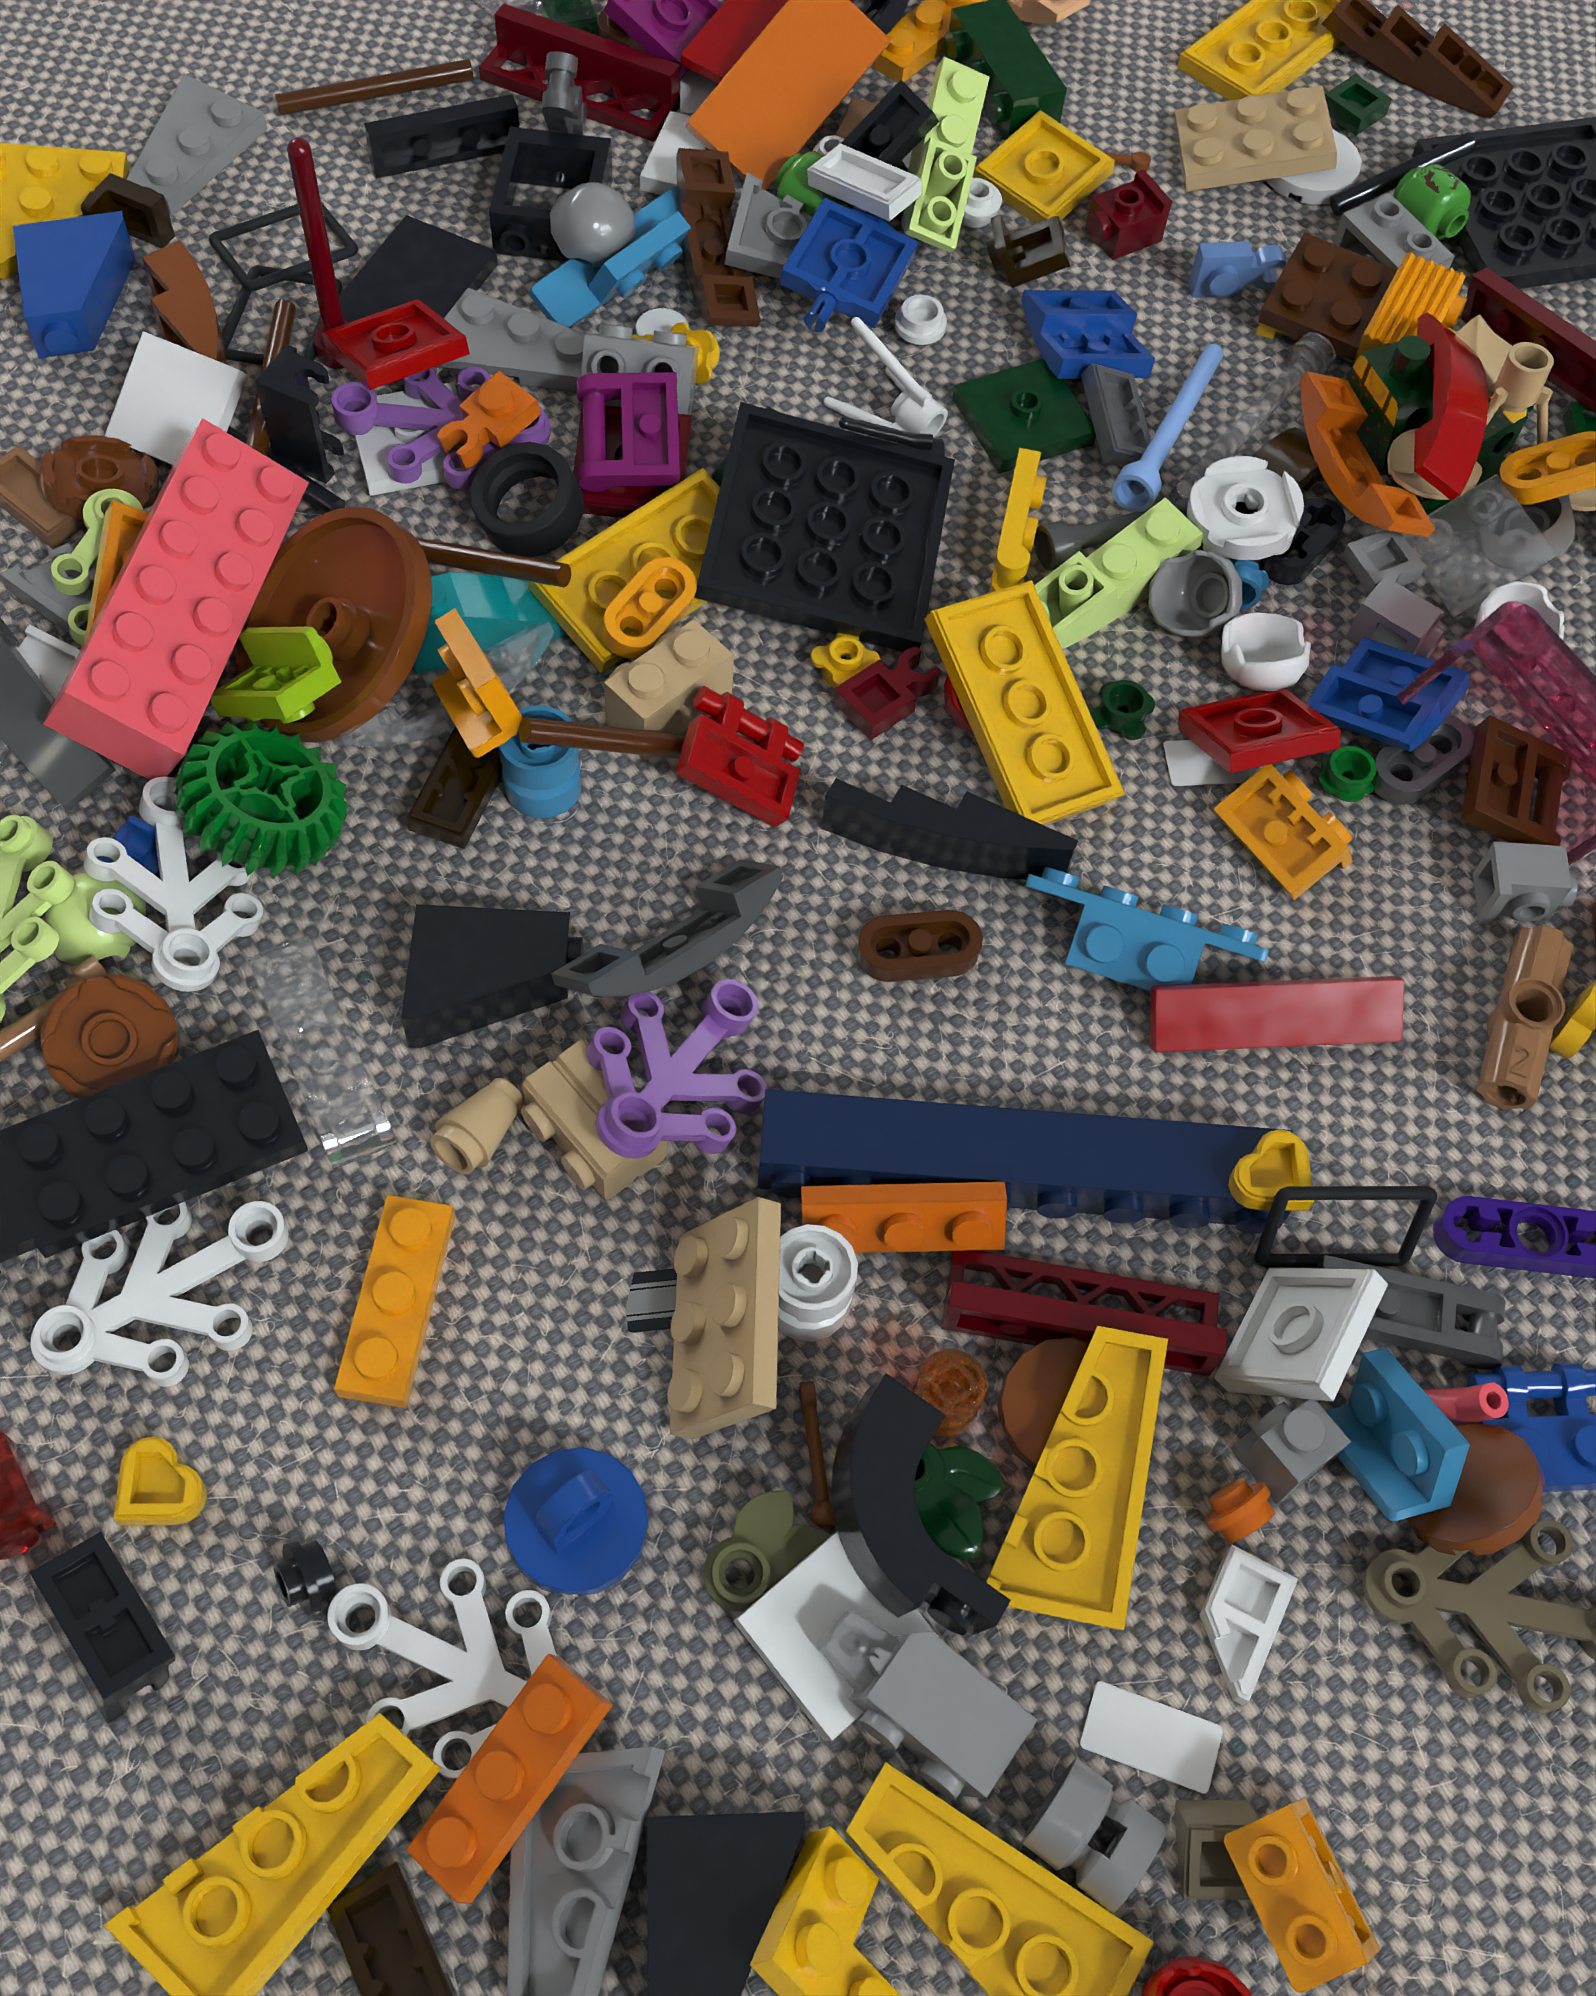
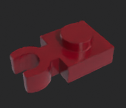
M912 647L905 650L899 656L897 667L889 670L878 660L834 689L833 703L869 740H872L915 712L917 697L929 695L937 688L941 670L936 666L927 673L918 674L913 672L912 670L919 666L921 650L918 647Z

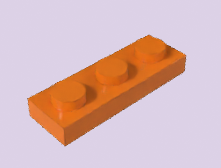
M1005 1182L801 1186L802 1226L807 1224L826 1226L840 1233L853 1247L854 1253L1005 1250L1007 1214Z
M547 1654L407 1847V1853L456 1903L471 1904L613 1704L561 1657Z

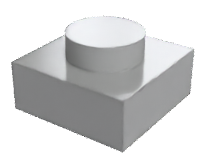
M1388 530L1377 532L1347 544L1343 557L1368 594L1373 591L1390 569L1400 574L1397 583L1404 586L1419 580L1424 568V563L1402 533Z

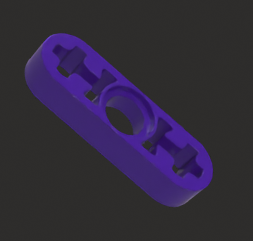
M1463 1196L1453 1200L1434 1222L1433 1237L1437 1247L1445 1256L1456 1262L1596 1279V1245L1583 1243L1592 1234L1596 1235V1211ZM1461 1218L1468 1219V1226L1471 1230L1482 1232L1473 1242L1467 1240L1465 1230L1455 1228V1225ZM1501 1222L1499 1232H1491ZM1531 1223L1541 1228L1548 1238V1251L1538 1253L1527 1249L1518 1238V1224ZM1568 1242L1576 1243L1565 1253Z

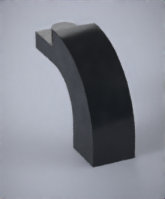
M886 1373L866 1390L844 1427L837 1446L831 1487L834 1519L840 1541L858 1577L874 1597L895 1616L901 1617L919 1608L924 1600L930 1605L927 1609L928 1614L944 1628L959 1635H966L967 1632L972 1635L978 1634L997 1626L1011 1600L952 1559L933 1542L920 1520L915 1501L914 1486L917 1467L924 1451L946 1415Z

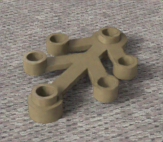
M1544 1519L1534 1524L1523 1535L1520 1545L1467 1585L1437 1579V1577L1467 1552L1473 1553L1472 1550L1459 1551L1453 1549L1455 1555L1438 1552L1428 1546L1417 1555H1414L1405 1550L1392 1549L1374 1557L1364 1571L1363 1591L1370 1607L1380 1617L1391 1623L1410 1624L1445 1669V1678L1449 1687L1461 1697L1476 1698L1489 1692L1497 1681V1669L1493 1660L1485 1652L1474 1648L1465 1649L1438 1611L1461 1615L1467 1620L1515 1681L1518 1695L1523 1704L1536 1713L1546 1714L1563 1707L1570 1698V1683L1566 1675L1556 1666L1540 1664L1510 1626L1577 1639L1584 1652L1596 1661V1606L1587 1610L1509 1593L1541 1567H1553L1570 1556L1573 1549L1571 1534L1558 1521ZM1539 1532L1548 1534L1554 1540L1556 1545L1555 1555L1547 1554L1541 1549L1537 1540ZM1393 1573L1402 1574L1410 1581L1412 1585L1411 1597H1403L1394 1590L1392 1586ZM1463 1661H1469L1478 1668L1481 1676L1478 1687L1470 1685L1462 1677L1461 1664ZM1536 1676H1541L1550 1682L1554 1693L1551 1702L1543 1700L1536 1693L1534 1688Z

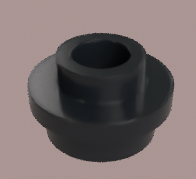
M297 1540L288 1542L282 1548L284 1561L274 1564L277 1585L288 1607L299 1603L305 1614L311 1615L321 1610L322 1601L336 1595L334 1576L326 1554L317 1540L300 1545Z

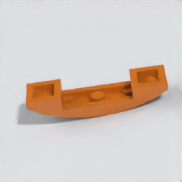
M1306 371L1301 378V404L1305 430L1314 459L1319 465L1318 468L1331 491L1351 513L1374 527L1429 537L1434 532L1435 527L1416 495L1403 488L1387 486L1359 439L1356 431L1366 420L1368 414L1348 380Z

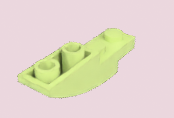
M944 57L936 67L927 104L935 113L939 122L911 151L908 173L922 178V195L904 209L905 234L952 253L956 249L977 157L972 155V150L990 77Z
M1166 497L1088 557H1085L1078 551L1034 585L1062 649L1092 635L1149 597V584L1162 562L1168 558H1177L1190 554L1202 545L1203 532Z

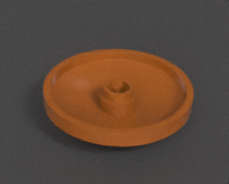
M345 507L327 512L313 519L294 533L280 547L242 631L248 627H313L330 647L333 656L332 664L341 683L313 701L315 709L307 716L291 723H281L279 719L259 720L264 725L271 728L276 723L279 733L290 738L300 733V738L303 742L330 741L347 735L364 725L384 708L396 694L411 671L420 652L429 623L432 601L431 575L426 555L420 543L407 528L377 510L366 507ZM238 637L237 674L239 675L252 667L253 664Z

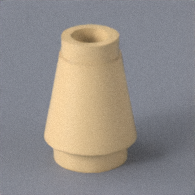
M495 1078L489 1085L482 1088L436 1122V1132L430 1138L433 1151L444 1164L461 1174H470L476 1167H486L516 1117L518 1110L524 1105L522 1094L509 1081Z

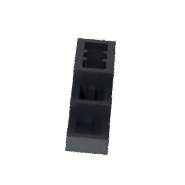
M838 778L834 780L825 795L821 827L823 830L879 852L930 866L997 878L1027 880L1029 874L1041 877L1044 867L1068 873L1079 842L1074 838L968 791L958 808L955 809L902 784L892 802H889Z

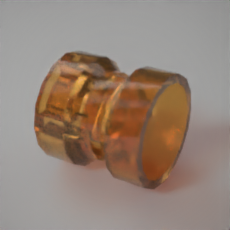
M943 1349L931 1354L922 1363L913 1388L915 1394L946 1415L935 1435L939 1437H952L965 1432L975 1421L987 1392V1376L981 1363L971 1354L958 1349ZM955 1382L960 1386L962 1393L960 1392L959 1388L954 1384Z

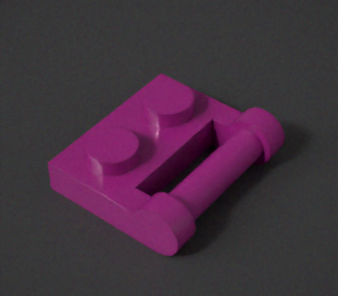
M677 372L591 373L580 376L576 383L577 399L583 403L584 463L579 465L578 468L579 486L587 491L599 492L607 490L611 486H668L680 483ZM609 400H621L623 460H606L605 403Z

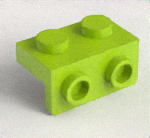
M248 627L240 633L239 639L253 666L216 689L210 701L219 717L246 718L248 722L250 720L255 722L261 719H279L281 723H291L310 714L315 709L313 701L340 684L341 680L332 664L333 656L330 647L313 627Z

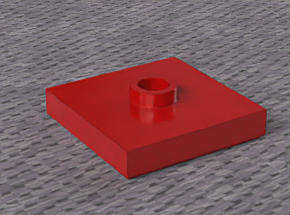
M419 299L343 324L322 333L326 352L369 390L470 354L466 336Z
M1285 688L1274 692H1257L1178 711L1179 731L1229 773L1340 748L1341 729Z

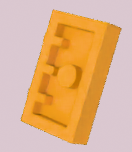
M456 608L434 621L447 642L437 650L449 671L436 678L432 685L468 749L475 758H479L517 735L520 723L524 717Z
M1269 764L1258 770L1214 807L1213 810L1215 815L1283 890L1295 900L1335 866L1339 865L1342 869H1345L1353 862L1350 848L1347 845L1353 838L1332 813L1328 812L1321 818L1307 803L1313 796L1295 773L1289 770L1282 776L1272 764Z
M1305 1797L1225 1835V1847L1291 1986L1296 1992L1303 1993L1368 1964L1379 1952L1380 1947Z

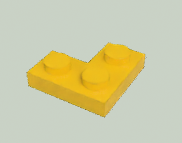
M831 1826L809 1832L751 1960L750 1966L779 1996H901L853 1945L880 1878Z

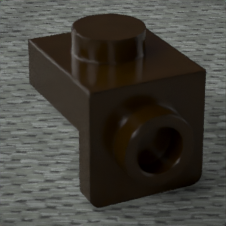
M112 173L94 191L90 192L81 204L83 216L122 211L129 235L159 248L166 247L175 237L164 195L152 188L141 186Z
M1001 214L991 218L994 238L986 241L989 257L995 271L1004 269L1012 288L1071 266L1064 229L1058 215L1010 234Z

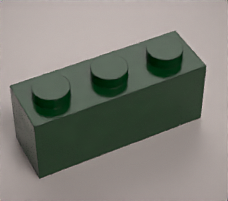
M986 0L952 8L949 31L946 32L944 37L946 55L949 59L990 77L983 107L989 122L996 125L1003 138L1007 140L1039 110L1060 123L1067 88L1007 0Z

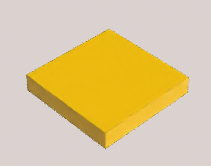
M1039 110L974 168V178L984 179L992 183L999 190L1003 202L1035 224L1057 215L1061 221L1114 173L1115 160Z

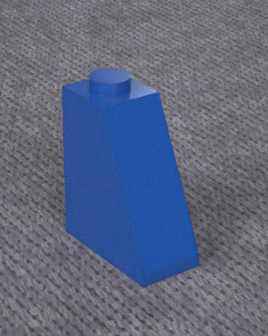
M122 211L13 226L24 318L39 359L94 351L135 262L134 250Z

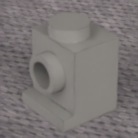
M1390 569L1362 602L1345 639L1358 646L1363 637L1429 658L1446 630L1437 626L1444 611L1399 585L1397 581L1400 574Z
M1493 842L1473 872L1479 925H1492L1498 916H1513L1520 921L1549 919L1558 906H1572L1577 895V876L1574 871L1569 870L1566 846Z
M1308 1399L1293 1411L1285 1402H1282L1261 1418L1252 1427V1431L1233 1444L1231 1450L1258 1482L1266 1484L1271 1492L1270 1497L1278 1504L1325 1467L1351 1441L1316 1400Z

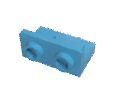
M1387 1348L1362 1353L1349 1404L1325 1410L1351 1441L1337 1457L1383 1515L1390 1521H1398L1451 1506L1470 1443Z

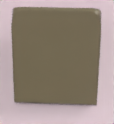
M1176 1800L1175 1828L1180 1893L1183 1899L1251 1900L1224 1844L1226 1834L1258 1819L1250 1803L1243 1800Z

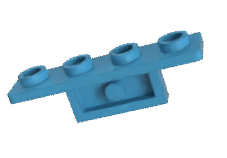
M677 186L672 187L634 214L635 237L633 243L607 260L601 267L593 268L591 262L581 258H573L531 287L529 296L547 319L572 328L616 295L620 294L622 298H625L633 293L646 280L645 274L655 267L661 272L680 257L683 253L681 241L687 235L691 226L678 211Z
M1044 867L1041 877L1028 875L1025 887L1084 906L1065 962L1067 965L1151 991V986L1191 985L1205 944L1256 961L1266 962L1269 950L1255 946L1259 935L1257 933L1222 923L1219 934L1195 927L1199 916L1197 914L1163 904L1160 914L1157 915L1136 908L1139 896L1103 885L1100 896L1078 890L1076 888L1079 877L1052 868Z

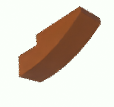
M179 240L142 257L153 293V298L150 299L162 339L227 365L225 345L208 284L196 261L183 243Z

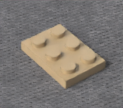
M1323 86L1303 87L1292 91L1261 96H1247L1237 100L1198 104L1193 107L1175 109V128L1186 192L1336 169L1337 149Z
M757 1197L679 1236V1244L674 1256V1269L677 1273L676 1308L671 1320V1335L674 1339L673 1371L667 1393L668 1404L671 1408L670 1435L695 1439L776 1409L781 1203Z

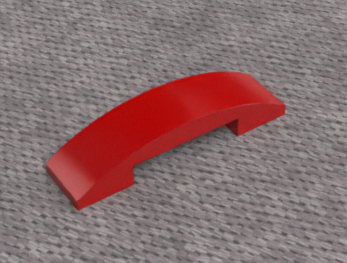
M1425 312L1418 317L1417 336L1424 339L1431 348L1426 363L1434 368L1433 419L1415 431L1414 472L1452 501L1462 494L1482 445L1488 415V382L1483 364L1477 353L1437 318Z

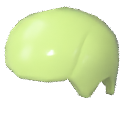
M87 872L72 875L75 883L71 894L63 902L52 905L45 912V922L59 934V942L54 954L59 960L73 966L79 965L93 955L98 961L114 955L121 958L126 957L131 946H134L136 942L122 931L114 934L104 933L91 924L89 912L93 897L104 889L120 890L130 897L133 909L145 917L146 901L117 880L99 881L89 876ZM102 908L104 912L111 915L121 914L114 908Z

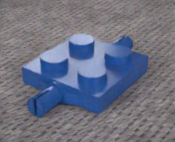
M824 198L784 265L779 284L814 301L809 312L804 317V323L810 330L816 321L814 332L824 330L833 311L840 312L851 318L859 317L866 325L875 329L911 264L919 241L895 231L881 217L867 211L848 209Z

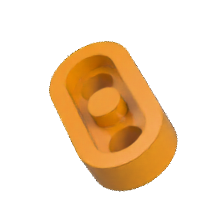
M1596 431L1573 434L1510 454L1500 466V486L1503 496L1513 503L1528 505L1596 487Z
M658 557L647 562L607 606L601 623V636L605 645L613 653L630 659L639 658L653 648L656 641L662 635L669 632L689 610L697 589L696 578L692 570L682 561L672 557ZM665 590L671 594L672 598H662L655 591ZM631 628L635 630L639 636H628L621 631V629Z

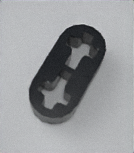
M1313 497L1306 499L1298 529L1289 549L1283 554L1261 559V569L1267 572L1269 579L1281 585L1299 584L1306 579L1335 547L1346 523L1343 509L1336 502L1327 498ZM1317 522L1321 524L1313 533L1307 530L1308 526L1312 527ZM1293 549L1299 552L1298 556H1292L1288 560L1284 558Z

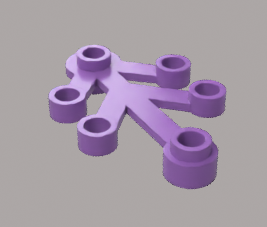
M434 367L403 378L404 391L408 396L414 399H426L435 408L377 403V396L373 389L369 390L363 383L359 382L345 383L336 388L331 397L334 419L345 432L352 435L366 434L374 425L430 431L409 444H400L392 447L387 453L390 477L398 483H412L420 478L422 463L443 452L437 438L440 429L450 422L464 419L459 405L479 388L470 387L469 385L476 384L482 386L490 379V375L480 367H467L460 371L457 377L460 399L436 377ZM416 379H425L424 381H414ZM540 406L541 415L506 446L529 441L547 444L551 435V426L548 417ZM490 441L484 446L481 460L465 471L454 470L456 468H464L457 456V450L448 453L443 460L445 481L449 486L456 489L470 488L479 467L491 454L501 449ZM401 462L411 463L407 466L398 465Z
M732 979L717 982L702 1004L703 1021L671 1057L661 1020L665 1011L662 1001L652 992L630 995L620 1011V1019L629 1031L637 1034L648 1084L640 1093L635 1091L627 1063V1057L631 1052V1042L627 1035L614 1027H602L596 1031L586 1048V1057L594 1068L603 1073L608 1101L598 1111L595 1126L599 1138L608 1149L626 1158L645 1157L656 1149L660 1141H693L699 1149L710 1154H718L726 1149L737 1131L734 1119L726 1111L719 1108H708L701 1115L661 1113V1110L669 1101H725L733 1111L740 1114H751L756 1111L765 1099V1089H768L767 1084L758 1073L752 1070L741 1069L734 1074L693 1073L722 1038L742 1034L757 1015L759 1010L758 999L748 986ZM636 1008L645 1011L649 1017L641 1015ZM601 1045L610 1047L616 1054L606 1052ZM739 1087L746 1089L751 1096L744 1094ZM707 1126L717 1129L721 1136L710 1132Z

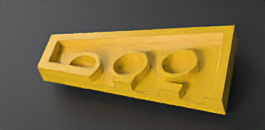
M1097 1326L986 1582L1011 1600L1007 1607L1124 1631L1168 1339Z
M379 1713L295 1777L296 1784L265 1808L256 1807L232 1826L233 1832L197 1860L193 1858L187 1860L162 1880L164 1885L136 1907L127 1906L103 1926L170 1996H256L442 1767L395 1724Z
M887 1762L881 1768L844 1832L846 1838L987 1996H1128L1154 1944V1941Z

